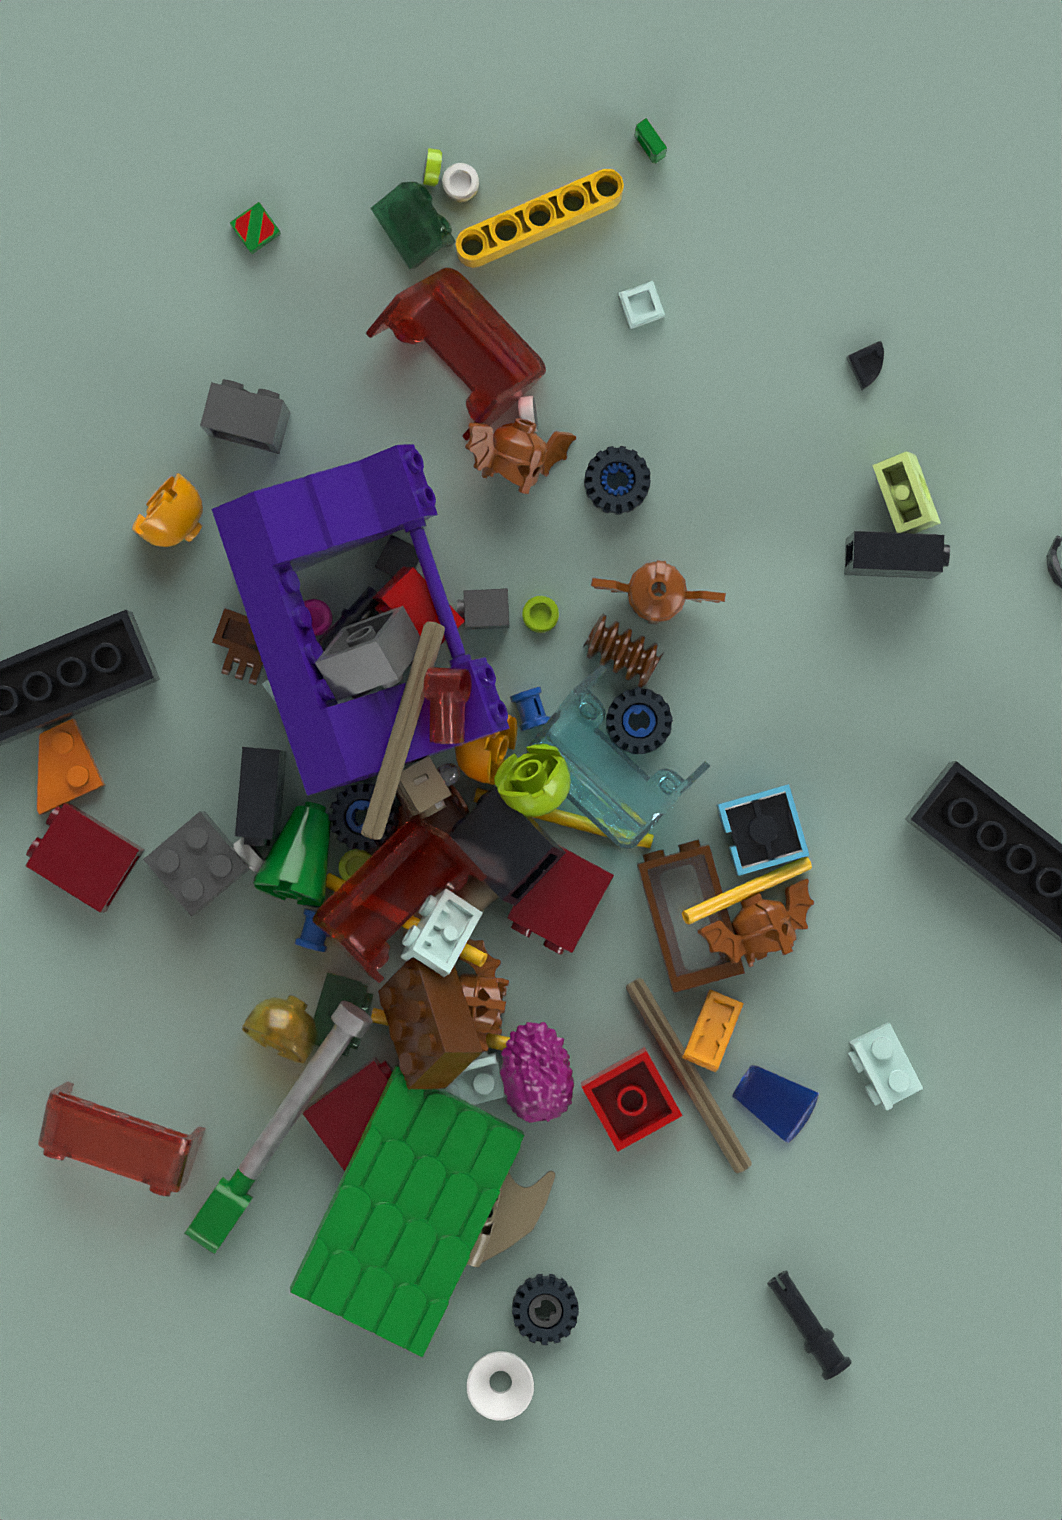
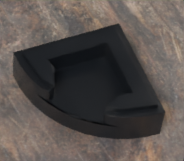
M881 340L846 357L861 390L870 386L882 369L884 348Z

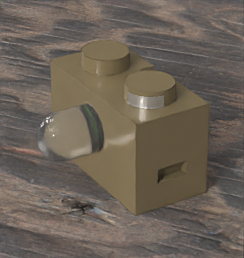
M429 756L403 770L395 795L408 817L419 814L420 818L424 819L446 807L443 799L452 795L448 787L459 780L460 770L453 763H445L436 768Z

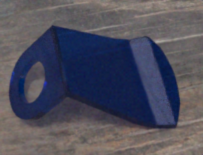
M752 1064L742 1077L732 1097L737 1099L781 1139L789 1143L807 1123L816 1106L819 1093Z

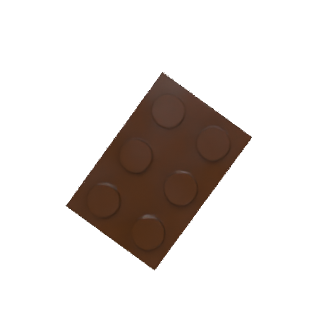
M412 957L378 991L380 1005L384 1010L390 1037L394 1042L398 1055L400 1070L404 1075L408 1089H445L483 1053L455 965L450 974L443 977Z

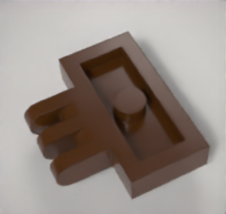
M224 608L212 641L214 644L229 649L221 673L229 676L235 662L239 664L235 678L242 681L249 667L253 669L249 677V683L256 686L264 665L248 617Z

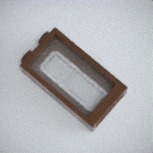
M699 839L679 844V852L666 856L664 849L643 854L644 862L637 863L673 993L745 973L741 958L738 963L732 964L729 957L724 953H711L707 940L701 934H698V929L715 921H722L734 934L727 908L689 925L683 920L682 911L723 893L709 844L701 846Z

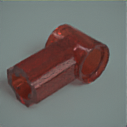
M430 667L425 673L423 684L425 698L430 701V742L437 744L463 743L465 738V703L469 700L472 689L471 674L467 669Z

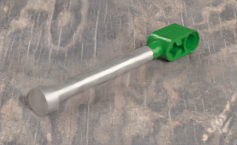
M341 1001L331 1016L335 1025L230 1180L224 1177L221 1178L184 1234L214 1255L253 1199L248 1194V1191L352 1038H362L372 1024L371 1017L356 1005L347 1001Z

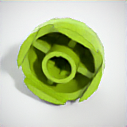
M548 744L526 747L528 753L518 758L515 753L512 754L500 765L494 777L498 793L504 802L527 817H537L553 812L566 799L570 790L571 779L568 765L559 750Z

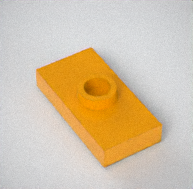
M710 989L707 992L682 1058L716 1072L744 1003Z

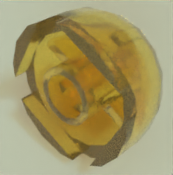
M289 995L286 1000L273 997L261 1001L250 1011L242 1026V1031L252 1040L265 1048L268 1045L278 1050L277 1055L299 1064L305 1063L313 1051L317 1040V1027L314 1019L306 1012L308 1005L292 995Z

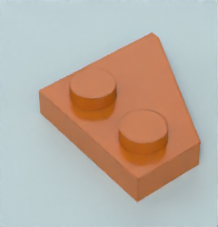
M72 718L39 734L37 811L39 815L105 786L75 719Z

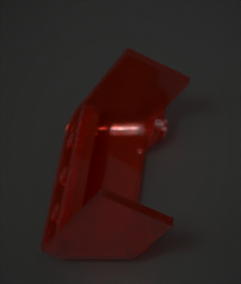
M443 268L398 293L366 332L367 336L372 338L390 328L395 337L403 343L418 344L424 340L472 391L466 399V407L470 417L475 420L473 423L487 424L489 426L493 424L520 397L530 390L546 372V366L541 357L460 272L453 268ZM469 428L462 435L466 441L470 439Z
M414 818L399 828L321 905L314 914L312 921L364 973L380 984L385 978L377 970L382 968L389 959L390 945L386 941L421 908L425 900L430 895L433 896L438 890L441 892L445 889L452 892L458 891L468 881V875L481 882L487 876L449 834L420 818Z
M68 1081L50 1091L45 1105L38 1145L44 1148L43 1155L60 1161H64L65 1157L148 1184L150 1185L149 1191L165 1197H170L171 1192H180L187 1184L206 1128L198 1126L190 1135L71 1095L74 1083Z

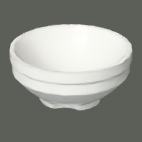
M496 1351L481 1357L473 1365L467 1379V1394L472 1406L478 1413L492 1420L504 1421L520 1415L528 1407L534 1393V1380L528 1365L520 1357L509 1352ZM497 1371L508 1373L512 1380L510 1388L503 1392L495 1391L489 1382L493 1373Z

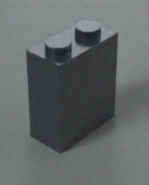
M854 531L846 538L844 575L932 579L943 572V567L949 566L950 545L944 544V535Z
M242 747L235 836L244 837L245 845L270 846V839H277L280 834L286 751Z
M497 787L487 791L479 798L477 807L467 817H463L456 822L452 828V833L446 839L451 847L502 901L514 906L523 899L566 853L532 817H527L509 807L499 795Z

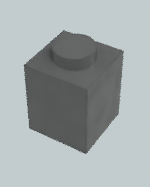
M508 588L463 590L464 599L457 600V613L465 620L466 630L510 628Z

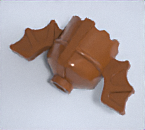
M516 418L514 423L502 425L496 429L494 434L493 428L487 424L469 423L470 439L465 448L474 454L475 463L473 467L478 471L482 470L481 476L487 479L488 476L493 477L494 473H500L504 478L518 485L520 493L529 494L531 486L536 484L540 473L547 477L550 468L556 462L567 459V450L570 444L576 440V436L569 432L555 431L548 442L545 443L535 433L537 425L521 418Z
M662 560L644 564L633 573L629 584L592 578L591 586L594 589L611 590L612 593H628L629 604L639 617L647 620L648 624L655 625L658 622L668 621L679 613L686 600L699 603L702 601L720 603V601L725 602L726 593L687 591L685 579L676 567ZM657 583V588L652 590V585ZM661 583L665 586L666 592L661 589ZM659 592L663 596H655L654 594Z
M803 879L785 888L786 909L780 901L762 899L760 893L740 901L741 910L731 923L735 934L722 921H715L698 929V934H701L707 940L711 953H724L729 957L732 964L738 963L743 955L748 966L752 967L754 966L755 958L761 960L767 957L768 952L781 950L783 955L793 952L794 941L797 940L795 930L808 929L806 913L814 905V901L808 893L809 880Z
M468 939L467 944L487 954V959L482 967L458 957L459 960L469 964L476 973H463L459 976V980L482 1051L484 1052L489 1049L486 1042L487 1034H502V1029H500L502 1027V1019L500 1016L505 1013L506 1001H503V997L506 996L507 988L505 986L509 985V980L495 977V971L501 964V961L488 954L485 949L484 940L475 941Z

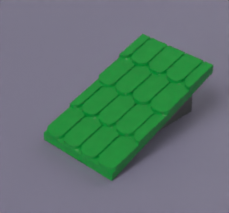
M396 1065L290 1285V1293L308 1300L423 1358L449 1305V1299L468 1263L470 1253L500 1194V1188L520 1150L521 1142L525 1136L524 1132L443 1089H408L400 1067Z

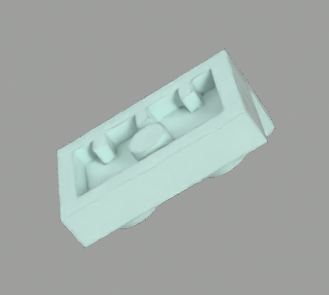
M448 889L443 890L435 897L430 895L425 900L419 910V914L423 917L417 926L413 925L404 936L402 944L406 947L400 956L405 961L414 957L443 977L450 974L483 914Z
M889 1022L849 1042L853 1051L848 1053V1056L857 1073L864 1070L870 1084L865 1086V1089L874 1106L881 1104L888 1111L893 1108V1104L923 1089Z
M484 1051L443 1090L472 1105L506 1097L499 1074L500 1068L496 1052L488 1054L487 1051Z

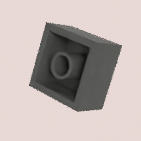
M223 379L221 384L211 382L200 426L208 436L280 454L290 416V411L284 400L279 398L280 394L266 389H258L257 394L243 389V384Z
M401 606L342 628L315 664L337 701L349 696L356 699L369 693L372 688L381 685L383 688H389L399 683L403 679V672L413 663L420 635L405 608Z
M199 811L143 859L190 916L198 914L250 869L236 853L232 842L205 811Z

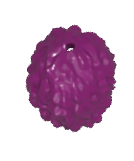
M526 1022L525 1025H518L516 1032H510V1039L506 1042L507 1047L501 1052L503 1064L499 1074L503 1082L504 1094L507 1096L506 1102L517 1117L529 1123L538 1121L549 1122L551 1119L558 1118L562 1113L567 1112L568 1106L572 1104L574 1078L572 1076L573 1070L569 1067L570 1055L563 1048L565 1039L557 1037L556 1031L548 1028L545 1022H540L539 1024Z

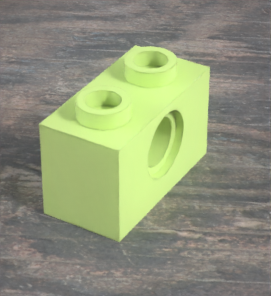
M906 451L872 465L897 533L915 534L941 523L915 454Z

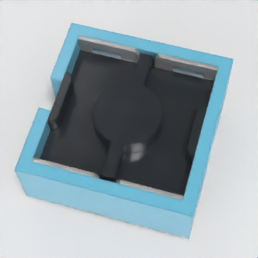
M789 784L716 805L724 833H731L734 845L728 848L737 876L809 856Z

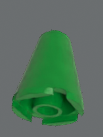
M306 801L304 806L295 807L254 877L253 884L257 890L284 901L286 898L298 900V905L315 908L322 907L326 894L331 827L329 814L325 813L326 807L310 801Z

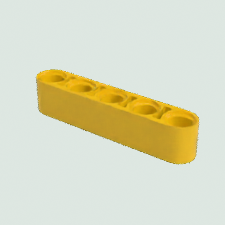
M602 169L461 231L456 239L458 259L467 267H480L613 209L622 199L623 179L613 169ZM603 182H610L616 187L617 191L614 195L606 197L599 194L597 187ZM572 196L578 197L583 202V206L578 211H569L563 205L565 199ZM543 211L548 214L550 220L543 226H536L529 218L534 212ZM507 225L514 228L516 231L515 237L508 241L498 238L496 232L502 226ZM470 240H476L482 244L483 249L477 255H468L463 251L464 244Z

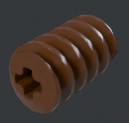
M602 614L583 647L588 646L587 658L592 659L595 655L601 653V666L604 667L613 660V673L617 674L626 667L625 679L630 681L638 674L640 675L638 687L643 688L663 653L659 657L657 656V643H653L647 649H644L645 637L642 635L632 642V629L630 628L619 635L618 621H615L608 628L605 627L607 615Z

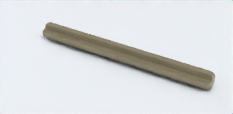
M427 622L423 626L361 830L363 836L373 840H379L383 837L445 632V627L435 622Z
M642 978L633 980L627 984L626 990L734 1172L741 1173L752 1165L750 1158L694 1064L682 1058L685 1049Z

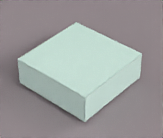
M653 281L618 293L630 329L665 317Z

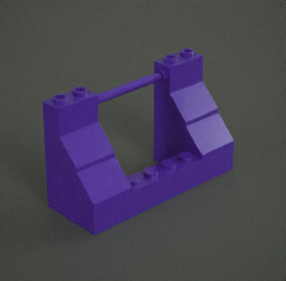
M414 444L395 445L359 461L259 489L211 509L307 796L379 775L406 683L338 704L315 664L322 655L323 649L316 640L312 628V616L308 608L305 607L300 592V580L296 572L402 529L405 530V533L410 532L440 625L445 627L444 637L451 658H453L449 661L450 668L431 675L404 766L422 760L427 756L430 757L509 729L507 708L499 698L495 686L496 676L493 668L488 664L486 657L472 660L470 654L465 655L466 653L423 527L427 526L425 520L438 514L435 508V494L431 487L428 486L423 472L424 462L422 456L416 450Z

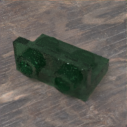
M417 181L402 182L370 208L409 269L417 268L442 247H450L456 242L451 234L452 227L444 216L438 214L431 203L433 199L430 192Z
M328 971L307 1043L321 1046L335 1025L331 1016L341 1001L350 1002L369 1014L374 997L373 993L368 992L370 983ZM353 1037L342 1055L348 1057L351 1049L358 1050L362 1038Z

